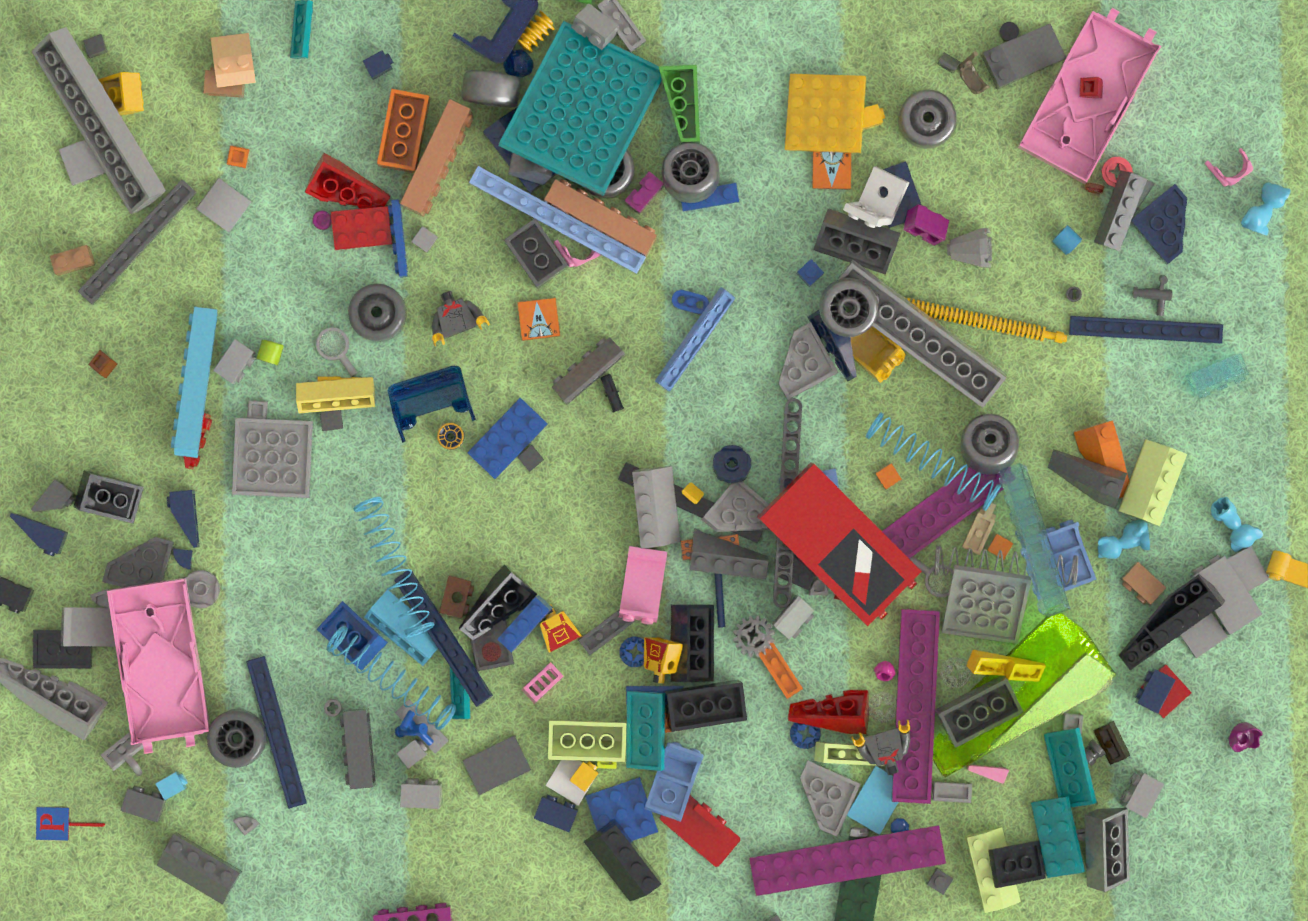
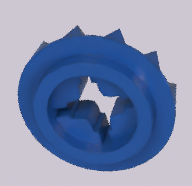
M629 637L623 641L619 653L621 660L626 665L640 667L644 664V639ZM636 643L637 650L643 654L636 655V658L632 660V654L626 650L633 649Z
M795 722L790 730L792 742L802 749L814 747L816 742L820 740V728L809 726L808 732L813 737H806L802 742L803 735L797 731H804L809 725Z

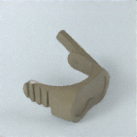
M976 51L961 62L959 68L960 77L973 94H980L990 86L981 79L973 67L972 60L978 55Z

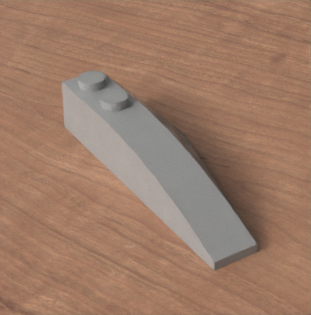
M0 657V683L51 722L82 740L87 738L108 704L107 701L76 683L69 681L67 684L58 680L59 677L53 675L51 677L40 674L41 671L25 669L21 664Z

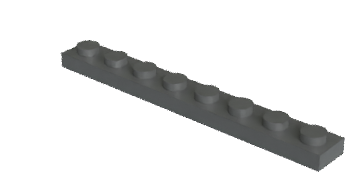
M182 179L78 292L93 305L197 192Z

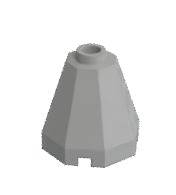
M980 228L952 239L950 244H947V255L951 256L952 260L982 268H991L992 264L988 261H992L991 237L987 236L990 233V229Z

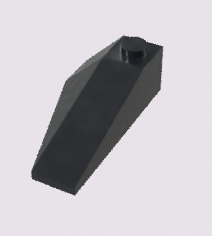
M504 564L492 577L460 625L459 630L474 640L491 630L495 624L502 620H507L508 616L516 611L520 612L525 609L537 593Z

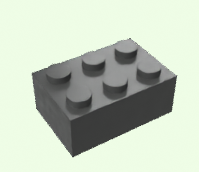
M536 218L504 239V242L537 289L569 268Z

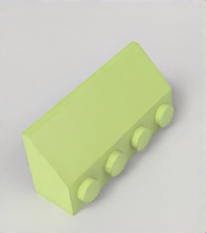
M1145 439L1118 511L1139 520H1144L1149 524L1160 526L1187 454Z
M549 720L548 759L625 762L627 722Z
M999 827L966 835L965 839L983 911L985 913L1019 903L1020 898L1017 885L1002 888L994 887L988 850L1007 846L1003 828Z

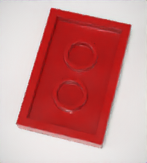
M388 206L331 211L335 250L392 244Z

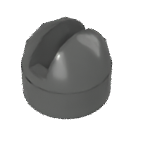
M1073 286L1067 290L1066 296L1071 302H1077L1082 297V291L1078 287ZM1073 290H1076V299H1073Z

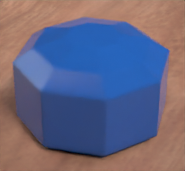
M896 818L891 823L892 833L909 830V824L904 818Z

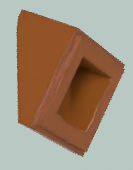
M99 350L88 365L98 374L107 378L118 363Z

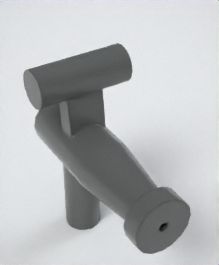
M1165 275L1159 276V289H1138V287H1133V298L1142 297L1158 300L1156 315L1164 316L1165 301L1172 300V289H1164V284L1168 282V278Z

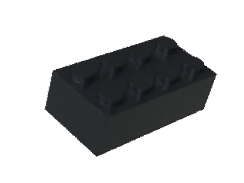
M740 680L663 691L665 693L667 726L671 732L747 720L743 682Z

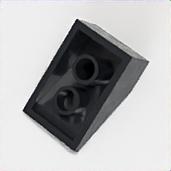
M84 470L73 507L79 511L134 524L144 487Z

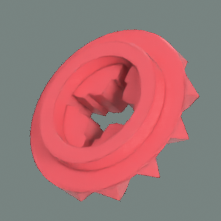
M1112 157L1104 163L1102 176L1107 185L1115 187L1117 183L1115 174L1109 172L1115 170L1117 164L1119 171L1133 173L1131 164L1122 157Z

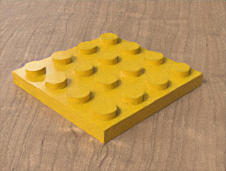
M790 74L785 150L861 153L866 76Z

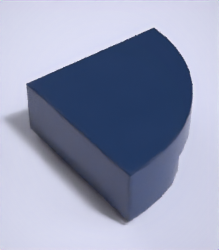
M173 548L174 558L177 563L183 568L191 570L193 550Z

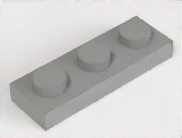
M604 0L597 5L601 13L619 25L616 33L630 52H633L646 42L643 35L617 0Z
M410 699L405 702L406 706L413 704ZM403 704L395 713L403 721L409 710L415 713L413 721L416 724L425 723L427 725V734L434 740L433 744L428 747L436 754L449 739L440 730L435 729L434 724H428L425 715L417 716L415 705L405 707ZM417 708V713H418V714H423V713Z

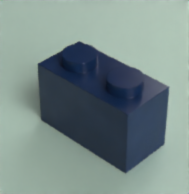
M1152 669V671L1148 670L1143 679L1145 684L1143 688L1139 687L1134 697L1136 698L1135 703L1158 714L1176 680L1157 669Z
M549 794L546 797L542 796L534 819L570 833L578 809H575L576 805L567 801L564 804L557 802L558 798Z

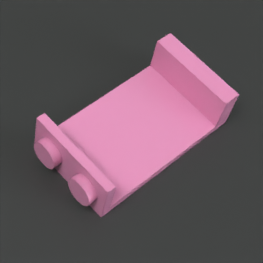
M629 546L619 617L622 620L628 622L640 620L641 623L652 625L653 622L657 623L667 558L666 551Z

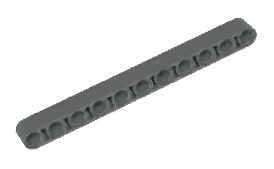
M796 398L789 399L784 407L779 494L785 489L783 485L784 480L791 479L793 481L798 476L802 403ZM794 402L798 405L799 409L797 412H790L788 405ZM795 422L798 427L797 430L794 432L789 431L787 423ZM794 441L796 449L789 451L786 448V442ZM785 461H794L795 468L787 470L784 465ZM776 537L773 603L778 608H785L791 601L794 553L788 547H783L780 544V539ZM783 555L789 558L790 562L787 566L779 564V558ZM780 575L788 577L787 585L782 586L778 583L777 579ZM779 594L786 595V604L780 605L777 603L776 598Z

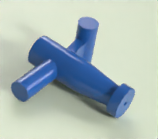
M409 710L401 725L395 728V735L399 738L419 736L428 746L432 745L434 740L427 734V725L425 723L416 724L413 721L415 713Z

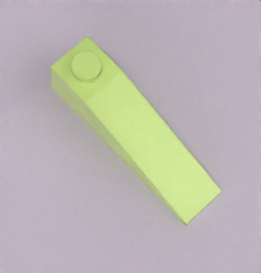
M816 742L814 761L835 764L873 765L860 755L854 744Z

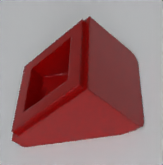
M1080 78V97L1102 98L1103 80L1101 78Z

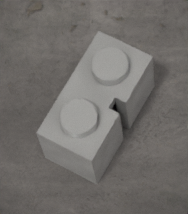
M591 4L586 5L575 16L572 28L583 37H589L588 40L601 50L615 37L619 27L618 24Z
M234 339L213 371L232 384L240 383L245 376V373H243L244 369L247 366L251 367L256 359L254 357L256 353Z

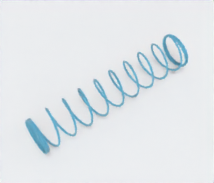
M882 412L879 413V415L876 417V419L872 423L871 427L869 428L865 436L867 439H870L874 435V433L880 428V426L886 420L889 419V424L885 432V435L882 439V442L880 444V447H883L885 443L890 439V437L900 427H902V431L896 444V447L893 451V455H895L901 449V447L913 435H915L912 447L906 459V463H908L913 458V456L919 451V449L924 444L928 443L925 454L923 456V459L920 463L918 470L921 471L924 468V466L930 461V459L938 451H940L937 464L931 476V479H933L942 470V468L953 458V463L948 473V476L945 480L944 487L947 486L953 480V478L966 466V470L962 478V481L959 485V488L957 490V494H960L965 489V487L974 479V477H976L979 474L976 486L970 498V502H973L977 498V496L985 489V487L992 482L991 488L983 505L984 511L988 509V507L994 500L995 496L997 495L998 491L1000 490L1001 485L998 484L991 493L994 483L993 480H991L973 498L981 474L980 472L976 473L960 490L968 470V465H963L948 481V478L954 466L955 457L949 458L934 475L942 455V449H938L936 452H934L932 456L922 466L929 448V441L924 442L909 458L916 441V433L911 434L897 449L904 431V426L901 425L897 427L891 433V435L885 440V437L891 424V418H886L880 424L884 414Z
M374 497L357 504L353 509L355 512H360L370 507H373L379 504L380 502L382 503V505L377 510L359 519L358 521H362L376 516L388 517L382 524L364 533V535L380 530H393V533L390 536H388L381 542L371 546L370 549L390 543L399 544V546L395 550H393L388 555L376 560L375 562L377 563L379 561L395 557L405 558L399 565L381 574V576H385L399 571H410V574L407 577H405L398 583L392 585L391 587L387 588V590L404 585H416V587L411 592L393 602V604L401 601L414 598L422 599V601L415 607L398 616L400 618L406 615L419 612L428 613L423 619H421L414 625L404 630L408 631L405 634L406 637H412L431 629L432 627H434V623L429 622L416 626L428 617L429 611L420 610L410 612L416 607H418L424 599L423 597L419 596L405 598L417 589L418 584H400L411 575L412 570H395L405 562L406 556L395 555L388 557L400 547L401 543L397 541L383 543L394 534L395 529H378L388 521L389 515H373L378 510H380V508L384 504L381 497ZM368 503H372V504H373V505L370 506V507L363 506V505H366V504H368Z
M342 626L334 633L326 648L328 652H332L334 656H339L346 651L344 657L346 665L357 661V673H363L370 669L368 673V680L370 682L381 678V690H388L393 686V699L404 696L405 707H411L416 704L415 712L417 716H422L428 712L427 722L428 724H435V729L441 730L448 724L456 710V706L453 703L449 704L441 712L435 722L430 723L429 714L431 709L440 700L441 695L437 696L430 709L423 714H418V704L428 692L429 686L424 689L415 703L406 706L405 700L408 691L415 685L418 679L415 678L405 693L399 697H394L393 692L396 683L402 678L406 670L404 669L391 686L383 689L381 686L382 680L394 661L390 662L381 676L375 680H370L372 667L381 657L382 652L376 656L373 663L367 669L359 672V661L369 648L370 643L366 645L357 659L347 663V653L358 638V635L353 638L344 651L335 655L334 650L343 641L348 628ZM452 708L451 713L449 714L447 719L438 727L440 720Z

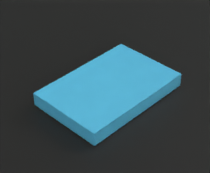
M874 766L850 807L847 816L880 835L899 803L892 802L893 775H888L886 771Z

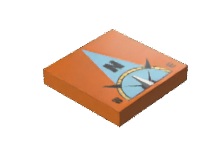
M813 152L812 189L850 190L851 153Z
M556 298L517 302L522 341L560 336Z

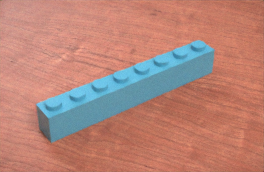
M194 307L193 314L190 313L189 325L192 326L191 331H187L186 342H189V347L184 350V360L187 361L186 366L182 365L181 377H184V382L179 384L178 393L182 396L181 401H177L176 412L179 413V417L174 419L173 430L177 431L176 437L172 436L171 448H174V455L198 458L217 324V309Z

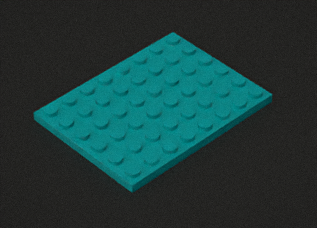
M563 21L498 146L604 196L662 82V78L657 65L611 43H608L601 50L588 40L589 37H583L572 28V24Z

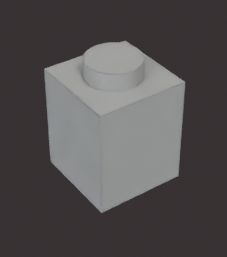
M415 739L401 749L397 755L406 767L410 768L427 755L426 750L428 748L422 740L418 741Z

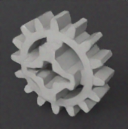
M749 616V621L743 618V624L736 625L739 630L733 631L734 635L737 636L733 638V641L738 643L736 648L738 650L741 649L743 655L748 652L750 658L753 654L758 658L760 652L766 655L765 649H772L770 643L775 642L774 638L771 637L775 635L774 630H771L773 628L771 623L767 624L768 621L765 618L761 621L759 616L755 620H753L752 616ZM761 627L766 630V634L761 632ZM755 634H757L758 637H754V639L752 640L751 636L753 637ZM742 639H744L745 641H748V642H747V645H748V646H745V645L743 644Z

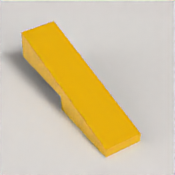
M974 649L966 665L973 674L1005 676L1008 680L1034 682L1040 681L1046 667L1041 662Z

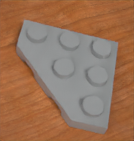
M811 322L795 330L792 335L778 383L787 400L838 373Z
M740 481L732 483L701 520L715 532L768 530L757 516L769 504L745 483Z
M807 760L800 780L818 827L837 837L860 787V783Z

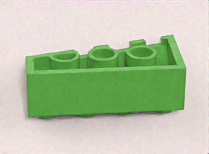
M697 65L658 66L680 143H700Z

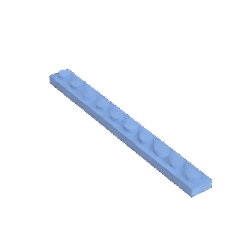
M479 166L469 181L471 185L530 217L536 218L541 223L635 274L638 273L646 259V256Z

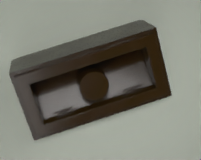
M1114 721L1093 730L1101 748L1106 753L1105 756L1110 765L1130 756Z

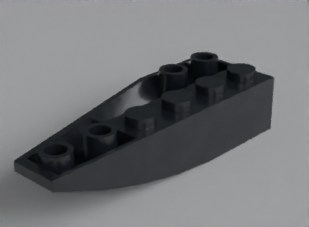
M1200 574L1196 575L1167 596L1121 651L1119 657L1129 670H1132L1221 607L1225 602L1224 598L1214 585Z

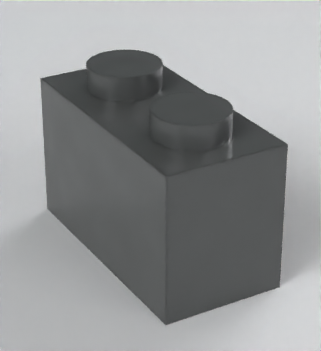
M135 785L133 788H128L120 811L159 822L166 803L161 793L152 791L149 794L144 792V788Z

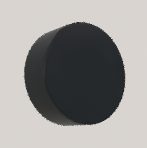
M1013 22L1004 23L999 30L1000 37L1007 42L1017 38L1019 34L1018 26Z

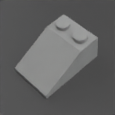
M796 595L773 621L772 625L789 640L791 637L795 639L802 631L800 629L801 625L804 622L808 624L814 617L812 614L814 609Z

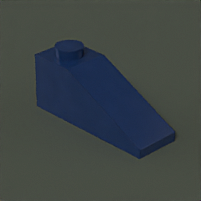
M195 490L169 492L167 507L171 508L172 514L193 548L200 547Z
M16 513L10 514L14 522L39 548L44 549L43 553L55 556V553L61 554L68 532Z

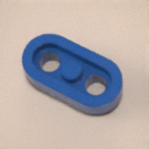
M678 290L672 296L674 307L695 314H702L709 304L707 297L685 290ZM683 296L685 302L679 303L678 297ZM698 301L703 302L704 306L702 308L696 307Z

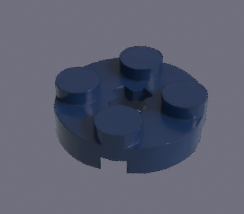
M727 445L721 448L713 458V470L717 479L727 483L744 481L751 470L749 454L743 451V448L736 445ZM731 460L734 461V464H737L734 468L727 466Z

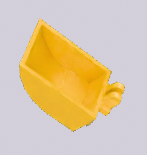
M873 326L859 336L850 337L854 361L879 383L886 380L891 375V371L896 366H899L906 356L899 345Z

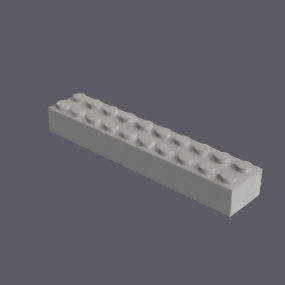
M65 27L49 33L32 50L33 55L130 214L147 208L166 191L162 182L149 164L143 151L135 141L132 133L124 123L123 118L113 105L112 100L107 95L68 29Z
M853 259L838 278H855L866 283L873 290L878 300V315L872 326L982 408L1006 379L1004 371ZM852 302L844 303L850 310L853 309Z

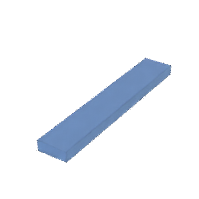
M720 287L655 382L667 391H671L735 300L734 296Z

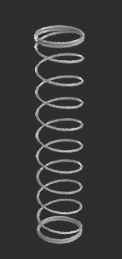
M937 545L934 575L938 576L941 551L942 569L946 577L951 567L954 551L956 552L957 565H959L957 548H953L949 567L945 574L942 547ZM969 548L964 566L966 567L970 552L972 568H974L972 549ZM984 549L979 569H981L985 553L987 570H989L987 550ZM999 550L994 571H996L999 555H1001L1002 572H1004L1002 551ZM1014 551L1009 573H1011L1014 557L1016 555L1017 574H1019L1017 552ZM1029 553L1023 575L1026 574L1029 558L1031 556L1033 579L1037 583L1040 579L1044 560L1046 557L1048 580L1052 584L1056 578L1061 558L1062 576L1064 583L1067 585L1070 582L1072 576V585H1076L1078 573L1077 555L1073 556V563L1068 582L1066 583L1063 568V558L1061 554L1059 555L1054 578L1051 582L1049 576L1047 554L1045 553L1043 556L1040 573L1036 581L1034 575L1032 553Z

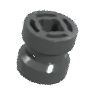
M1093 739L1084 748L1087 762L1090 766L1096 763L1098 757L1106 754Z

